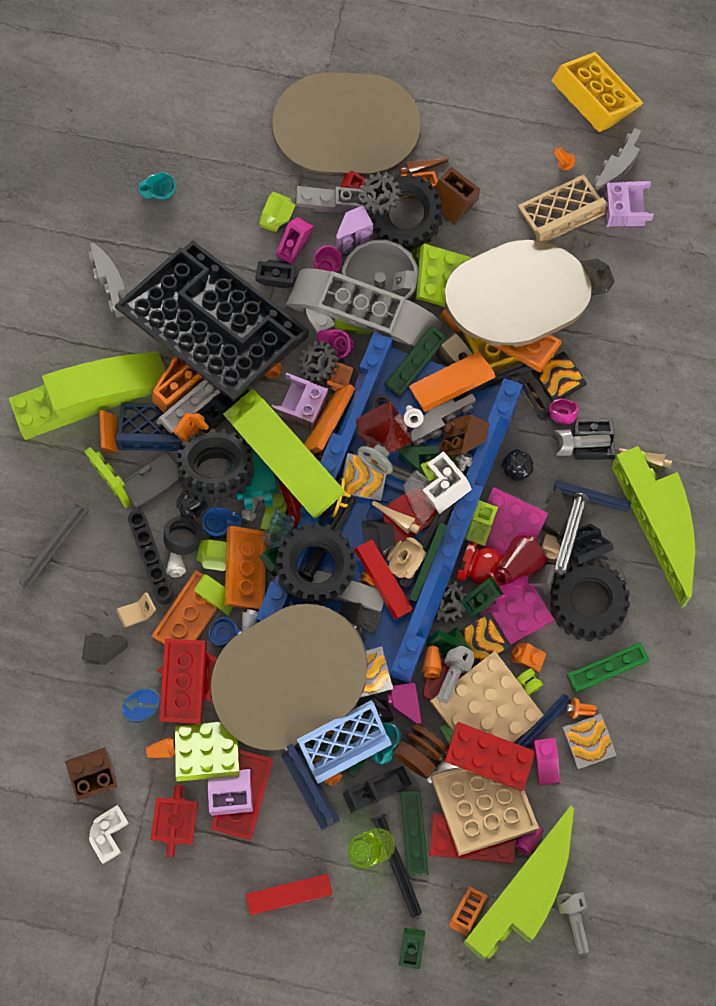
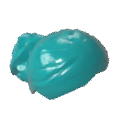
M165 172L149 176L146 180L140 182L138 186V194L144 199H151L153 197L158 200H166L172 197L176 191L174 178Z
M382 723L392 745L372 755V759L380 765L391 761L393 751L401 742L400 730L391 723ZM375 726L371 734L379 730V728Z

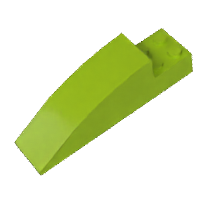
M159 351L116 356L43 375L42 378L45 385L8 399L23 438L27 440L98 414L101 410L106 411L120 406L121 403H128L152 394L166 369Z
M253 388L223 414L314 519L346 493Z
M639 446L616 455L611 468L627 500L631 501L630 506L682 608L686 606L692 597L696 551L689 503L678 472L656 481V474L652 468H649L645 452L641 451Z
M572 806L568 808L463 944L482 960L486 956L489 959L499 948L496 943L499 940L503 942L512 929L530 943L543 925L557 896L569 858L574 814Z

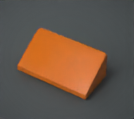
M101 410L99 412L101 448L105 454L118 453L119 450L116 442L118 433L117 416Z

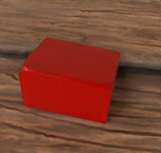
M351 170L344 176L340 187L361 189L360 185H365L364 179L366 178Z

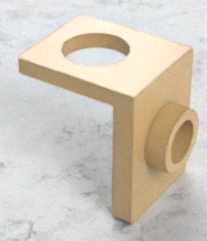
M546 534L542 549L548 558L547 561L556 564L561 546L557 542V537Z
M144 593L138 602L120 607L116 611L124 627H128L148 620L156 608L149 594ZM145 601H147L149 605V611L145 606Z

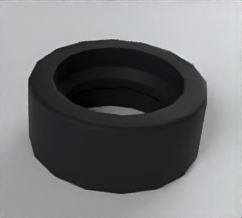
M187 516L173 517L164 527L163 542L165 547L177 555L191 554L198 549L201 543L202 529L193 518ZM177 529H186L194 534V539L188 542H178L171 537V532Z

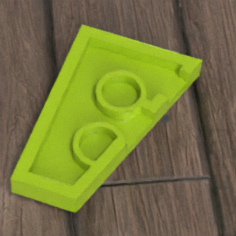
M91 447L86 449L84 452L103 480L107 482L113 493L118 495L121 503L127 509L132 503L123 489L125 484L119 476L115 477L113 475L115 472L109 463L106 465L103 463L105 459L99 451L95 453Z

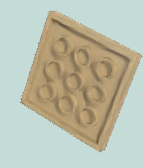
M493 651L475 665L470 672L465 673L458 679L447 704L439 702L437 696L430 700L452 732L456 723L461 722L510 742H514L543 716L542 712L496 651Z
M462 768L431 776L432 784L459 856L539 830L524 790L519 791Z

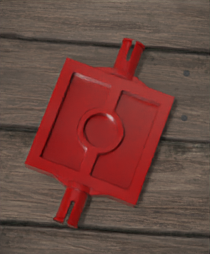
M175 785L174 797L167 799L156 798L151 841H161L167 844L166 857H175L176 845H193L198 802L187 801L182 798L184 787L182 785Z

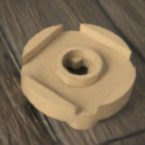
M410 537L406 538L407 540L404 542H397L388 554L387 560L390 561L389 569L392 574L399 578L406 577L409 579L413 577L421 562L426 558V552L423 550L421 543Z

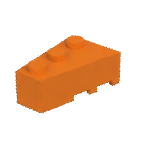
M175 356L154 388L152 402L165 413L205 379Z

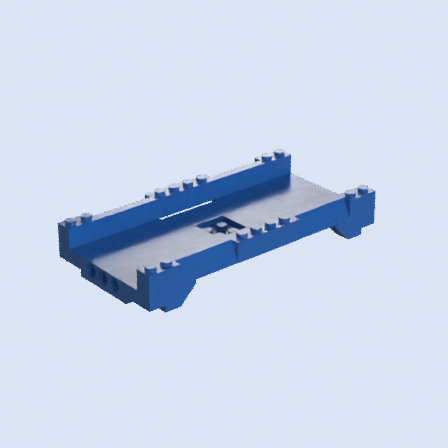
M375 332L360 364V374L354 386L355 391L349 400L336 434L332 433L320 462L336 482L344 467L346 454L351 452L358 455L357 451L362 446L374 448L375 445H380L389 452L387 459L392 464L412 471L398 458V447H408V439L414 429L407 426L404 422L406 407L411 405L413 408L419 409L423 416L429 412L423 411L410 391L409 386L400 397H397L383 385L408 353L392 348V338ZM428 361L410 385L446 368V366ZM504 378L501 386L495 384L472 393L476 399L475 407L472 412L466 415L472 414L490 423L486 442L466 452L472 455L471 461L473 462L470 467L466 466L463 475L467 478L472 490L456 501L418 601L410 600L409 597L421 567L410 585L411 590L407 591L401 588L414 610L395 620L385 602L379 613L341 600L326 601L320 605L339 613L350 623H357L363 627L366 634L365 649L383 648L391 679L404 684L412 682L424 652L433 620L462 549L478 502L481 499L498 450L506 437L519 402L523 386L520 383ZM377 394L388 395L392 402L390 427L385 433H376L370 426L372 399ZM459 395L453 398V401L457 402L462 398ZM380 403L378 407L383 408L385 405ZM461 414V415L457 416V418L463 417V416H466V415ZM378 422L377 425L381 427L384 423ZM445 431L440 437L425 441L426 443L421 447L439 446L440 454V444L443 441ZM419 461V475L426 477L420 467L424 462ZM386 474L381 501L354 496L356 503L340 529L341 535L349 539L351 548L355 549L364 544L362 521L377 519L384 521L383 512L372 505L373 501L386 507L414 487L421 490L423 488ZM302 505L300 510L301 519L297 529L301 528L304 524L311 526L314 523H319L320 526L326 527V524L329 525L333 518L330 517L329 511L327 519L323 523L321 521L325 511L314 519ZM427 529L413 538L420 543ZM316 547L304 549L298 555L296 560L298 573L303 571ZM354 552L356 565L352 581L360 583L361 574L366 570L356 552ZM326 553L317 569L318 571L329 574L333 573L334 561L330 553ZM385 559L386 564L389 566L390 561ZM277 574L275 581L269 585L257 614L256 622L262 621L283 608L306 604V602L302 600L297 601L293 595H288L285 592L284 586L280 585ZM394 575L396 581H399L400 578Z

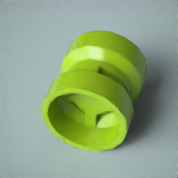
M532 668L516 678L529 696L544 685L540 679L535 677V672Z

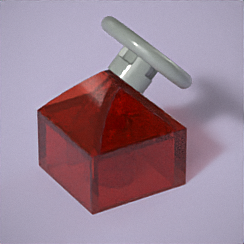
M388 402L356 419L358 435L367 445L358 449V456L369 468L381 474H390L393 471V466L387 459L388 455L413 442L410 427L406 425L404 418L394 405Z

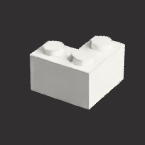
M444 451L427 463L436 480L424 488L423 491L428 501L440 514L472 489L467 478Z

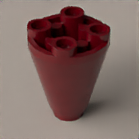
M519 535L511 541L494 572V578L499 584L512 583L540 570L544 566L548 558L538 544L537 538L533 535Z

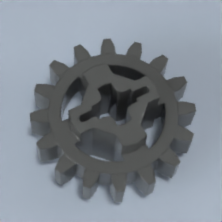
M377 172V177L370 174V180L364 179L366 185H360L363 192L359 193V196L364 198L361 200V203L363 205L367 204L365 207L367 211L372 208L373 214H376L377 210H379L380 214L383 215L384 210L390 213L391 206L397 207L395 201H400L397 195L401 194V190L397 189L400 185L398 182L394 183L395 178L393 176L388 178V173L385 172L381 176L380 172ZM388 184L392 187L393 193L387 190ZM382 190L384 194H380L378 197L377 193H380ZM368 194L373 197V203L369 201Z
M314 341V346L308 344V350H302L304 356L299 357L302 363L298 367L302 368L300 373L305 376V379L313 383H324V378L330 380V374H336L334 368H339L336 361L340 360V358L336 356L338 351L333 349L334 346L324 341L320 343Z
M448 581L445 589L448 591L444 592L439 610H437L435 615L437 616L436 622L444 619V624H447L448 620L451 619L452 623H455V617L462 619V613L467 612L461 600L468 596V593H462L464 587L457 588L456 581L453 585ZM455 593L459 596L460 603L456 600ZM450 596V603L445 605V607L443 608L444 601H446Z

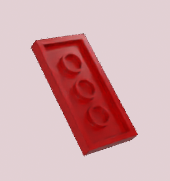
M165 639L160 721L202 724L207 641Z
M457 722L444 762L523 791L535 751Z
M239 750V770L250 769L253 812L214 815L211 830L252 841L273 765V758Z
M433 813L430 856L514 864L516 838L459 856L444 814Z

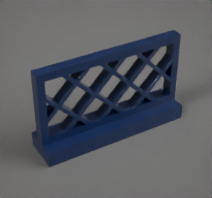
M121 403L119 428L116 437L118 450L178 451V449L182 450L183 442L174 432L172 434H164L162 432L165 428L163 424L157 428L152 423L164 413L155 404ZM125 409H134L137 413L128 418L125 415ZM147 410H154L156 412L150 419L143 413ZM141 416L146 422L137 427L133 421ZM129 424L135 429L130 434H123V429ZM148 425L154 429L151 434H144L142 432Z
M291 743L287 746L288 754L282 756V759L321 831L339 822L340 819L321 784H318L312 776L301 748L295 749Z

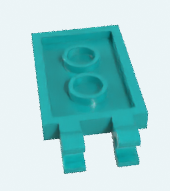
M251 447L254 478H251L252 483L250 486L245 485V493H237L238 500L244 499L246 510L254 509L252 497L264 496L265 507L273 506L271 494L277 493L274 472Z

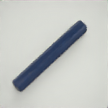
M558 480L555 481L553 487L554 492L572 497L576 493H584L588 496L590 502L628 512L630 509V500Z
M563 694L517 744L529 748L567 705L570 704L571 699L566 694Z

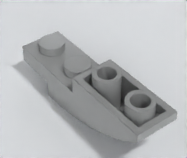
M634 128L632 134L628 133L624 140V144H626L624 149L620 148L616 156L611 155L609 161H604L601 167V171H603L601 176L597 175L593 182L594 190L597 194L605 191L607 182H619L632 168L640 152V149L635 147L640 138V130Z
M297 186L296 207L313 208V212L346 213L363 205L361 200L364 198L359 196V193L363 192V190L336 187L335 190ZM368 194V199L372 203V197Z
M95 243L90 244L92 251H89L91 263L95 262L96 268H93L95 280L99 279L101 286H105L106 294L111 296V300L108 301L110 311L115 312L116 318L122 317L124 315L115 308L120 299L127 295L121 276L109 256Z
M473 394L457 402L451 399L426 413L422 424L413 429L408 439V447H421L426 443L425 441L440 437L444 432L445 422L456 419L461 414L466 415L472 412L476 403Z

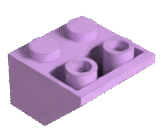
M363 205L345 213L336 235L337 249L341 254H348L357 246L373 240V223Z
M250 769L239 770L240 776L208 779V800L211 816L253 812Z

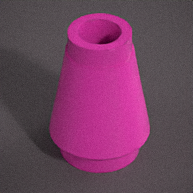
M539 825L538 831L517 839L515 847L522 854L529 856L535 852L544 832Z

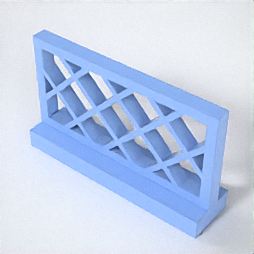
M372 700L350 711L343 718L335 719L297 739L309 766L308 768L318 784L392 745ZM371 709L372 713L368 720L361 718L363 712ZM346 721H353L350 729L342 728ZM359 722L366 724L363 732L355 731ZM371 725L379 728V730L372 734H368ZM327 731H335L331 739L324 738ZM340 732L347 733L344 742L337 741ZM353 735L360 736L359 740L355 743H349ZM316 740L313 749L306 748L304 743ZM321 742L329 743L325 752L318 750ZM334 745L342 746L336 753H331ZM315 755L323 756L319 762L312 763Z

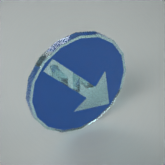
M149 688L135 691L126 698L122 705L123 717L132 723L147 721L159 710L161 699L155 690Z

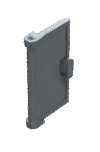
M164 452L122 480L125 484L123 489L136 510H139L141 506L179 481L177 465L167 452Z

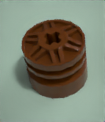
M414 724L411 727V731L414 734L410 732L406 734L411 744L401 741L393 751V754L414 773L428 779L436 768L430 759L432 758L440 762L443 759L440 754L445 755L448 748L433 732Z

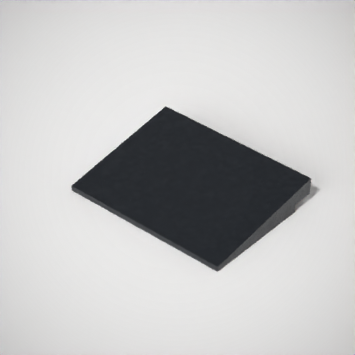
M193 240L183 249L180 247L115 305L119 312L231 401L236 400L305 341L309 332L306 327Z

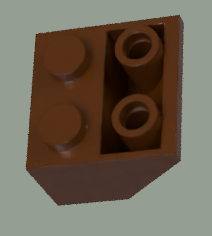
M452 167L445 172L434 187L442 202L444 213L442 216L454 225L479 200L480 188Z
M472 414L448 420L444 428L443 441L440 444V454L443 451L448 457L463 454L486 442L490 423Z
M105 747L65 761L77 801L118 787L114 768Z

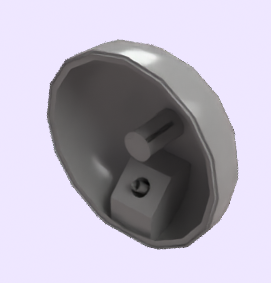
M371 240L357 246L347 256L342 268V275L410 300L416 290L418 266L411 253L400 244L388 240Z

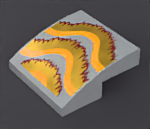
M347 453L342 478L345 479L344 491L350 495L381 501L386 474L378 473L369 468L358 455Z
M382 647L366 650L368 659L367 682L360 698L393 689Z
M601 714L562 727L577 769L617 756Z

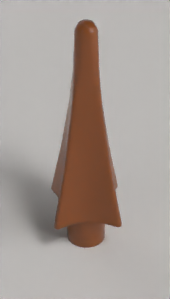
M445 157L434 160L406 162V167L399 169L401 175L420 173L448 162L449 159Z

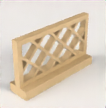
M582 175L518 205V209L535 233L536 240L547 242L605 215L607 202L604 198L599 197L585 175ZM581 182L585 185V190L575 189V185ZM562 191L570 192L568 198L559 197L558 194ZM572 194L583 195L581 201L571 199ZM585 196L594 198L595 201L586 203L584 199ZM545 199L553 200L551 206L541 203ZM556 201L566 203L565 208L554 207ZM569 204L579 206L575 211L567 210ZM528 207L537 208L535 214L528 213L525 209ZM539 209L548 210V217L538 215ZM552 212L562 213V217L558 219L551 218ZM536 219L546 221L545 225L537 228L535 225Z

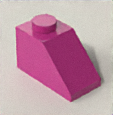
M299 217L290 221L276 256L292 264L307 244L314 226Z
M415 683L393 686V689L390 690L391 692L387 693L389 705L393 704V710L413 725L421 726Z
M555 738L535 740L532 746L533 751H535L534 758L539 786L560 783L559 759Z

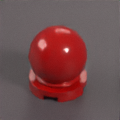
M470 541L457 579L465 581L466 577H470L478 586L488 578L493 577L495 580L494 572L503 557L502 553L492 548L479 550L477 548L478 543Z

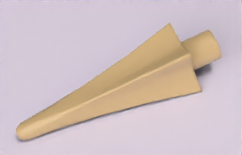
M622 448L618 450L619 453L627 451L626 449ZM645 453L648 465L660 471L662 467L671 468L672 461L665 459L666 454Z
M376 501L372 502L373 506L386 514L407 534L410 531L415 534L420 531L421 527L416 525L415 518L394 511Z

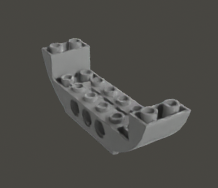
M307 268L300 270L286 303L287 307L300 312H304L305 308L367 331L390 337L392 340L410 346V351L432 325L439 331L442 326V322L436 316L421 306L405 299V297L333 271Z

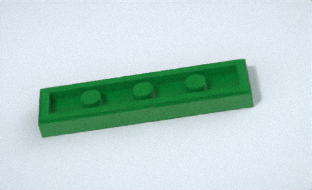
M641 642L570 672L566 676L576 694L649 662V658Z

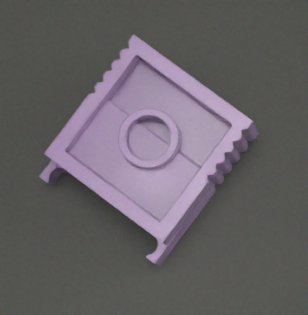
M651 181L607 182L604 192L605 201L607 202V227H620L624 225L645 226L646 221H652L654 214L645 212L643 190L650 188Z
M286 373V380L291 381L290 388L282 405L274 406L272 404L271 408L278 413L277 415L280 418L312 430L328 400V388L321 387L320 385L317 386V384Z

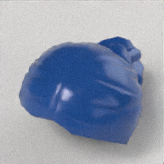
M216 507L206 511L202 520L204 530L214 537L226 534L227 527L229 526L242 527L244 523L243 518L237 512Z
M224 617L214 622L209 630L208 637L213 645L223 648L242 631L238 630L237 625L231 619Z

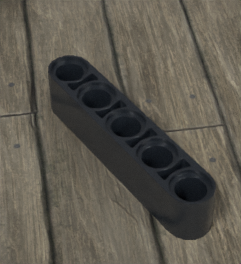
M134 510L129 514L128 522L152 590L160 604H169L174 598V593L144 512ZM135 519H143L142 523L138 525L133 524ZM148 536L149 540L147 542H140L141 537ZM149 554L156 555L152 561L146 560V557ZM155 572L162 573L159 579L152 578ZM162 590L169 591L166 597L159 596Z

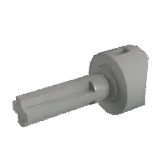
M570 429L554 430V434L559 441V451L555 456H571L573 448L610 446L611 442L609 434L573 437Z
M464 646L448 651L444 660L449 670L437 696L438 701L447 704L460 674L470 672L472 668L474 653Z
M584 892L574 895L564 893L556 896L559 913L569 914L568 917L577 953L589 952L580 911L587 908Z

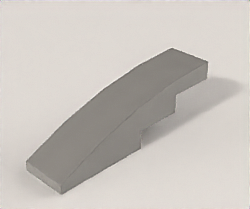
M317 570L311 583H321L332 574ZM352 580L344 593L335 598V601L341 600L378 613L381 612L384 603L376 588Z

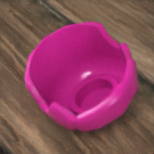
M329 245L321 247L314 256V269L338 273L342 266V254L335 247Z
M561 398L554 400L549 406V415L556 424H571L578 416L579 408L576 402L572 403L570 400Z

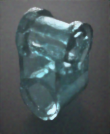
M276 508L263 534L264 544L268 547H280L294 524L295 516H289L281 512L279 508ZM272 533L277 535V541L274 544L270 540Z

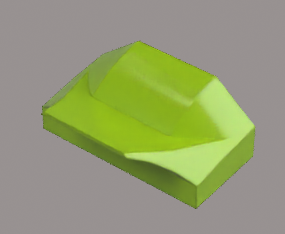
M272 192L263 209L259 226L277 233L281 225L289 222L296 205L291 202V198Z
M201 540L198 548L197 562H201L204 569L225 572L227 542Z

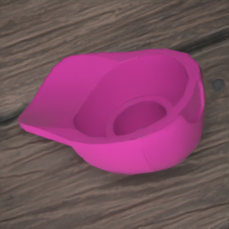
M338 329L320 330L317 334L316 341L319 343L324 341L334 346L333 349L338 351L336 356L340 359L345 358L353 351V338L345 331Z

